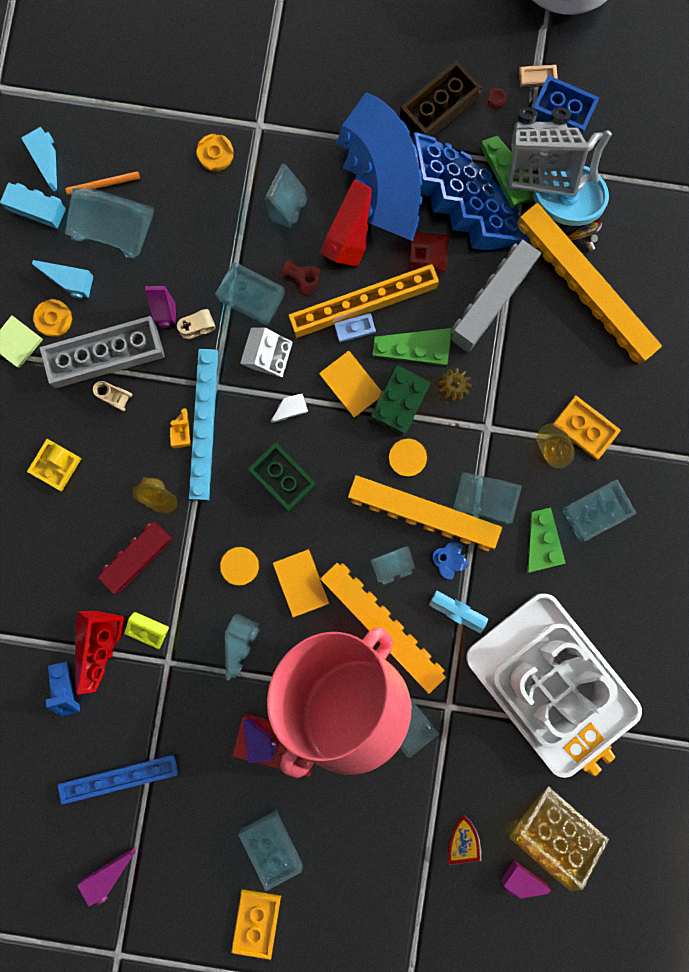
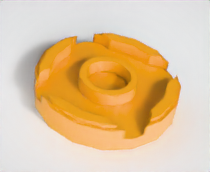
M209 134L199 141L196 155L200 164L205 169L221 171L231 164L233 147L225 136Z
M50 299L36 307L33 321L37 330L45 336L58 337L66 333L70 328L72 315L64 303L59 300Z
M413 439L398 441L391 448L389 454L390 466L400 476L411 477L417 475L425 467L427 461L426 450L422 444Z
M235 547L227 551L222 557L220 563L221 573L231 584L246 585L257 576L259 561L250 549Z

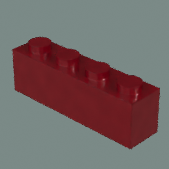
M148 523L142 529L143 533L139 537L135 536L128 543L129 547L125 551L121 550L115 555L114 558L116 560L114 562L106 564L100 570L101 574L98 578L113 594H118L173 540L158 523Z

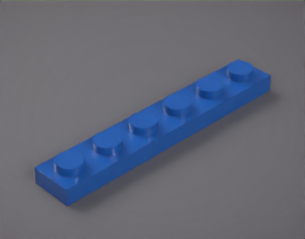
M175 754L59 783L58 790L61 804L177 776L179 772Z

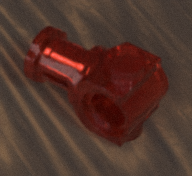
M289 259L285 263L281 274L295 279V283L300 285L299 290L309 294L318 287L321 270L315 266L299 267ZM308 277L315 279L312 283H307L305 280Z

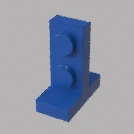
M65 661L48 666L51 698L46 700V707L61 717L80 712V706L73 698L70 663Z

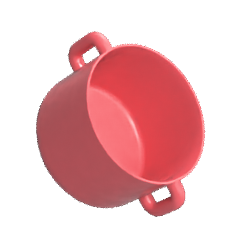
M376 627L371 629L363 640L342 632L320 633L298 643L280 661L269 685L267 709L270 724L275 735L287 748L280 762V769L284 774L293 778H300L308 773L313 764L337 774H362L386 763L401 747L410 726L411 699L402 676L386 660L392 649L393 640L383 628ZM377 641H379L380 646L375 651L373 649V646L376 644ZM298 756L302 757L299 764H294Z

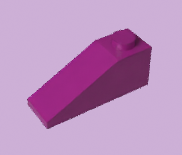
M145 286L153 321L156 325H159L161 328H169L170 325H176V303L165 286Z
M135 848L80 881L77 886L88 906L94 903L99 905L107 900V895L135 854Z

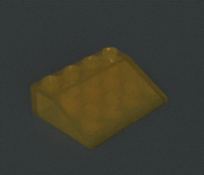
M549 786L545 788L519 820L509 837L569 891L583 890L609 841L606 836Z

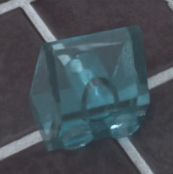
M408 546L370 560L377 581H382L383 585L394 581L393 577L400 574L402 578L412 574L411 570L415 568Z

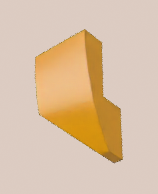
M185 408L177 419L170 423L172 426L170 428L172 449L191 446L187 409Z

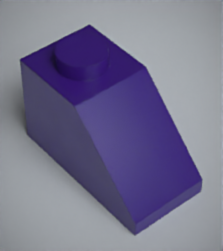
M250 718L245 719L244 730L248 763L273 760L274 754H277L276 741H272V736Z

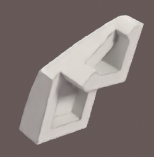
M303 394L284 398L272 417L271 423L307 413L308 410Z

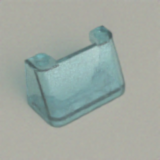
M87 187L73 188L65 234L70 235L71 239L76 241L90 238L119 247L125 256L135 258V256L140 255L153 218L154 208Z

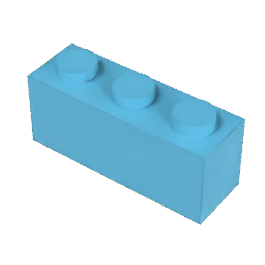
M8 182L0 201L6 210L58 229L66 210L61 200L57 197L50 196L49 198L44 196L42 192L35 189L30 191L19 183L14 185Z

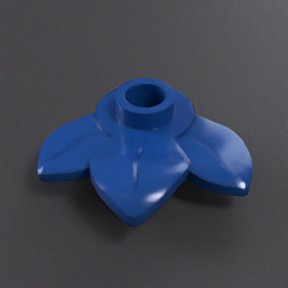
M449 542L444 548H438L432 554L433 563L439 567L441 576L446 579L452 580L454 571H462L468 567L466 558L460 554L464 546L462 543ZM441 554L445 557L443 561L440 560Z

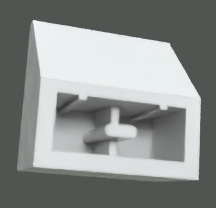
M251 328L240 364L256 371L283 377L293 342L267 328Z

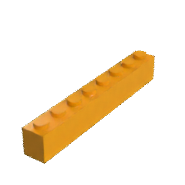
M433 264L289 314V319L295 336L298 338L332 326L334 323L355 318L437 289L439 280Z
M357 475L348 499H351L350 503L354 505H368L371 511L380 513V510L385 511L387 516L398 519V517L406 519L405 522L416 526V523L424 525L423 529L431 532H434V530L441 531L442 536L451 539L453 536L458 537L460 542L471 545V542L478 544L479 549L488 552L489 549H495L502 527Z
M336 563L321 580L369 631L380 627L392 637L393 646L390 653L430 693L446 678L442 674L445 670L437 662L433 664L429 660L431 655L424 648L420 650L415 645L418 642L411 634L406 636L403 633L404 627L397 620L393 622L388 617L391 613L384 606L379 607L375 603L378 599L370 591L366 593L362 589L364 585L357 577L352 579L348 573L351 571L343 563L341 565Z

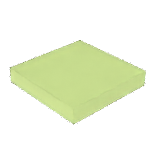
M11 316L0 329V354L20 368L43 339L15 317Z

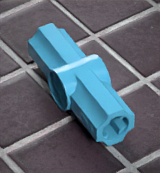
M437 590L430 600L429 605L432 608L441 611L448 618L461 625L464 624L480 634L487 624L488 618L471 610V607L456 599L453 600Z

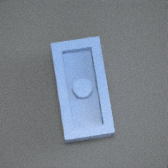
M371 313L334 323L339 343L376 333Z

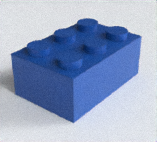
M548 75L533 106V109L538 113L536 122H553L551 120L552 110L558 107L566 108L571 113L570 120L566 123L567 128H578L581 134H583L599 97Z

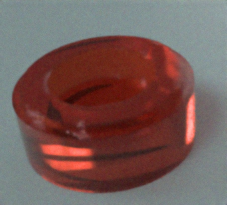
M501 88L492 89L488 95V104L495 109L503 107L507 99L506 92Z

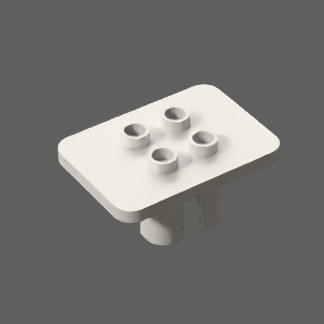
M537 594L474 643L467 651L466 660L470 669L547 767L559 777L566 778L574 775L638 723L641 718L642 708L639 701L552 595ZM591 722L603 736L604 740L577 763L563 747L576 736L588 750L590 746L586 744L578 733ZM588 730L585 733L587 741L593 742L596 740L597 735L595 731ZM574 743L570 748L574 755H579L582 752V747L578 743Z

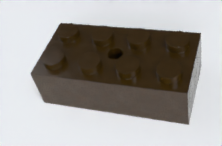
M455 61L401 106L399 118L413 133L416 132L433 137L479 98L482 87L458 61Z

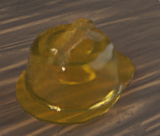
M553 423L546 424L540 428L537 442L547 463L554 468L568 466L573 460L574 448L563 427Z
M144 477L141 484H138L133 489V497L137 501L157 512L170 513L177 507L175 496L167 491L163 482L157 478Z

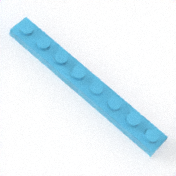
M199 349L190 500H209L218 368V350Z

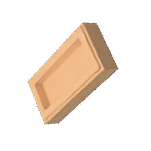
M556 65L520 67V88L543 86L548 75L557 79Z

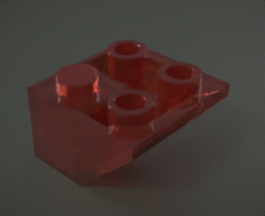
M415 232L413 241L411 240L409 269L417 270L433 264L435 272L446 273L449 235Z

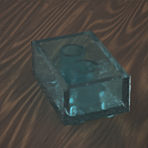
M233 261L215 295L218 301L268 326L285 296L284 287Z
M618 479L561 508L580 542L587 541L637 514Z
M277 810L241 829L239 837L265 891L302 872L303 863Z

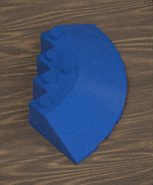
M366 92L343 123L336 141L337 145L349 149L343 169L357 174L355 180L372 188L368 223L413 241L420 217L418 216L419 204H422V197H420L422 172L419 169L418 152L416 146L413 145L407 126L400 120L397 113L384 101Z
M414 132L412 142L416 146L419 169L422 172L420 193L421 195L430 196L433 212L449 214L452 230L469 232L473 249L493 250L512 247L515 243L519 245L522 240L528 244L531 243L530 238L518 228L517 221L520 218L518 207L511 208L501 186L499 187L492 179V174L486 168H480L472 161L474 158L462 150L460 153L451 148V144L446 142L444 145L437 142L434 137Z

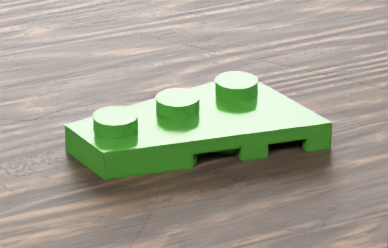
M551 508L531 512L527 573L566 564Z

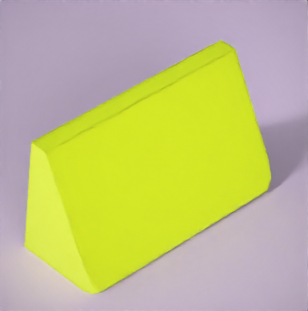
M134 612L128 620L124 634L160 649L169 627Z

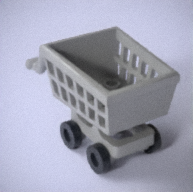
M524 107L519 110L518 120L520 122H517L514 126L511 143L512 158L508 188L577 196V192L582 190L587 181H592V183L599 181L598 164L602 151L612 135L610 131L594 133L586 143L578 128H567L566 123L569 122L571 113L566 108L558 107L552 110L551 120L553 122H536L538 113L533 108ZM599 140L590 164V174L582 176L588 151L592 150ZM532 170H537L538 174H533ZM542 171H547V175H542ZM551 171H556L557 176H553ZM561 171H565L567 177L562 176ZM513 178H519V182L513 181ZM523 179H529V183H524ZM533 179L538 180L539 184H533ZM543 180L548 181L549 185H543ZM553 181H558L559 187L554 186ZM563 182H568L570 188H565Z

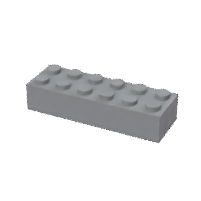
M524 240L519 245L515 243L506 259L504 258L499 264L495 274L493 273L490 276L484 289L481 288L473 304L470 303L462 316L463 320L459 318L450 332L453 334L450 340L469 353L532 269L541 252Z
M151 316L40 347L49 384L55 388L165 358L158 329Z

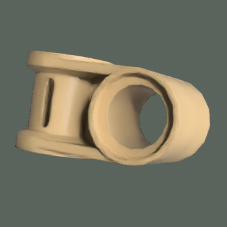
M208 309L200 310L195 314L182 318L177 323L180 335L184 339H192L216 329Z
M99 381L93 386L95 396L121 411H125L124 407L129 397L133 395L104 381ZM107 387V393L100 395V389Z

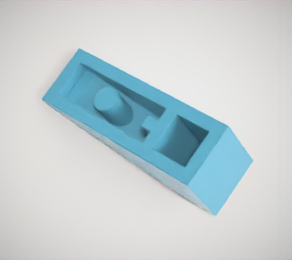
M39 127L21 138L48 185L53 191H56V152L52 145L54 140L49 132L45 133Z
M33 260L32 264L40 272L71 294L70 296L82 299V297L89 298L93 275L88 270Z

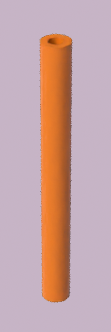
M138 171L68 187L66 188L67 195L137 180L140 179Z

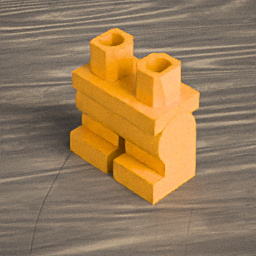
M591 722L578 733L586 744L590 746L588 750L576 736L563 747L577 763L605 740ZM588 730L596 732L597 737L595 741L589 742L586 740L585 733ZM574 743H578L582 747V752L579 755H574L571 752L570 748ZM608 746L582 769L595 777L602 770L596 764L600 758L607 764L615 759L614 754L610 750L612 747Z

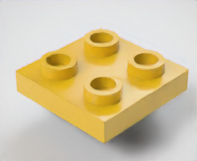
M46 439L27 472L62 491L82 458Z

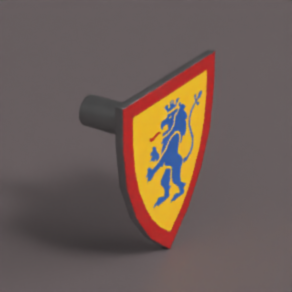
M595 220L572 232L567 237L571 241L582 238L588 252L595 249L593 242L598 240V236L593 233L600 230L602 223L599 220Z
M465 815L458 821L449 843L448 865L481 861L482 850L477 830Z

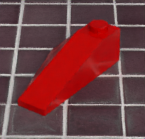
M357 180L353 181L319 254L338 263L353 266L359 265L366 250V233L368 231L367 223L372 188Z
M100 611L78 612L75 628L77 694L96 692L104 675V667L107 660L112 657L114 653L112 649L116 641L119 642L124 616Z

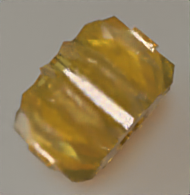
M455 368L454 374L451 369L447 371L448 375L442 374L441 378L443 380L439 381V385L444 386L440 389L441 393L447 392L445 398L452 395L451 399L455 401L457 395L462 400L463 394H469L467 389L471 388L472 385L466 382L471 378L469 376L463 377L466 373L465 371L459 374V369ZM453 381L459 383L457 388L451 386Z

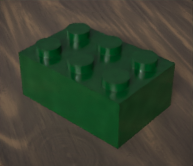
M396 365L392 369L368 419L401 436L406 434L431 382Z
M276 442L248 468L289 512L317 486Z

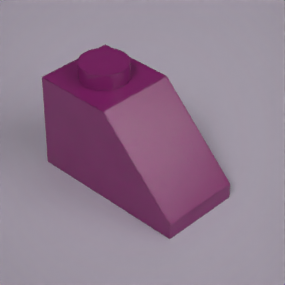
M515 860L501 879L504 885L503 889L512 897L516 895L520 899L549 894L551 891L545 882Z

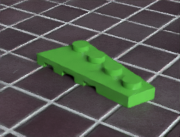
M498 136L481 141L480 147L511 208L533 201V191L508 188L512 152ZM513 178V181L519 182V178ZM523 179V182L529 183V179Z
M452 328L377 336L374 339L372 357L447 366Z

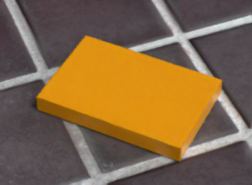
M347 351L319 373L353 418L375 403L382 392L350 351Z
M576 395L551 425L596 461L621 431Z
M309 549L273 563L293 617L329 604Z
M242 889L231 953L271 960L281 896Z

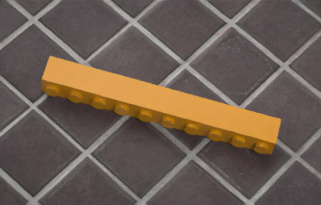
M538 202L517 221L519 230L530 238V242L535 248H539L543 253L544 259L552 263L556 273L565 278L569 288L578 293L582 303L591 308L592 314L604 323L605 329L617 338V343L629 352V356L634 362L640 364L646 361L662 347L658 340Z

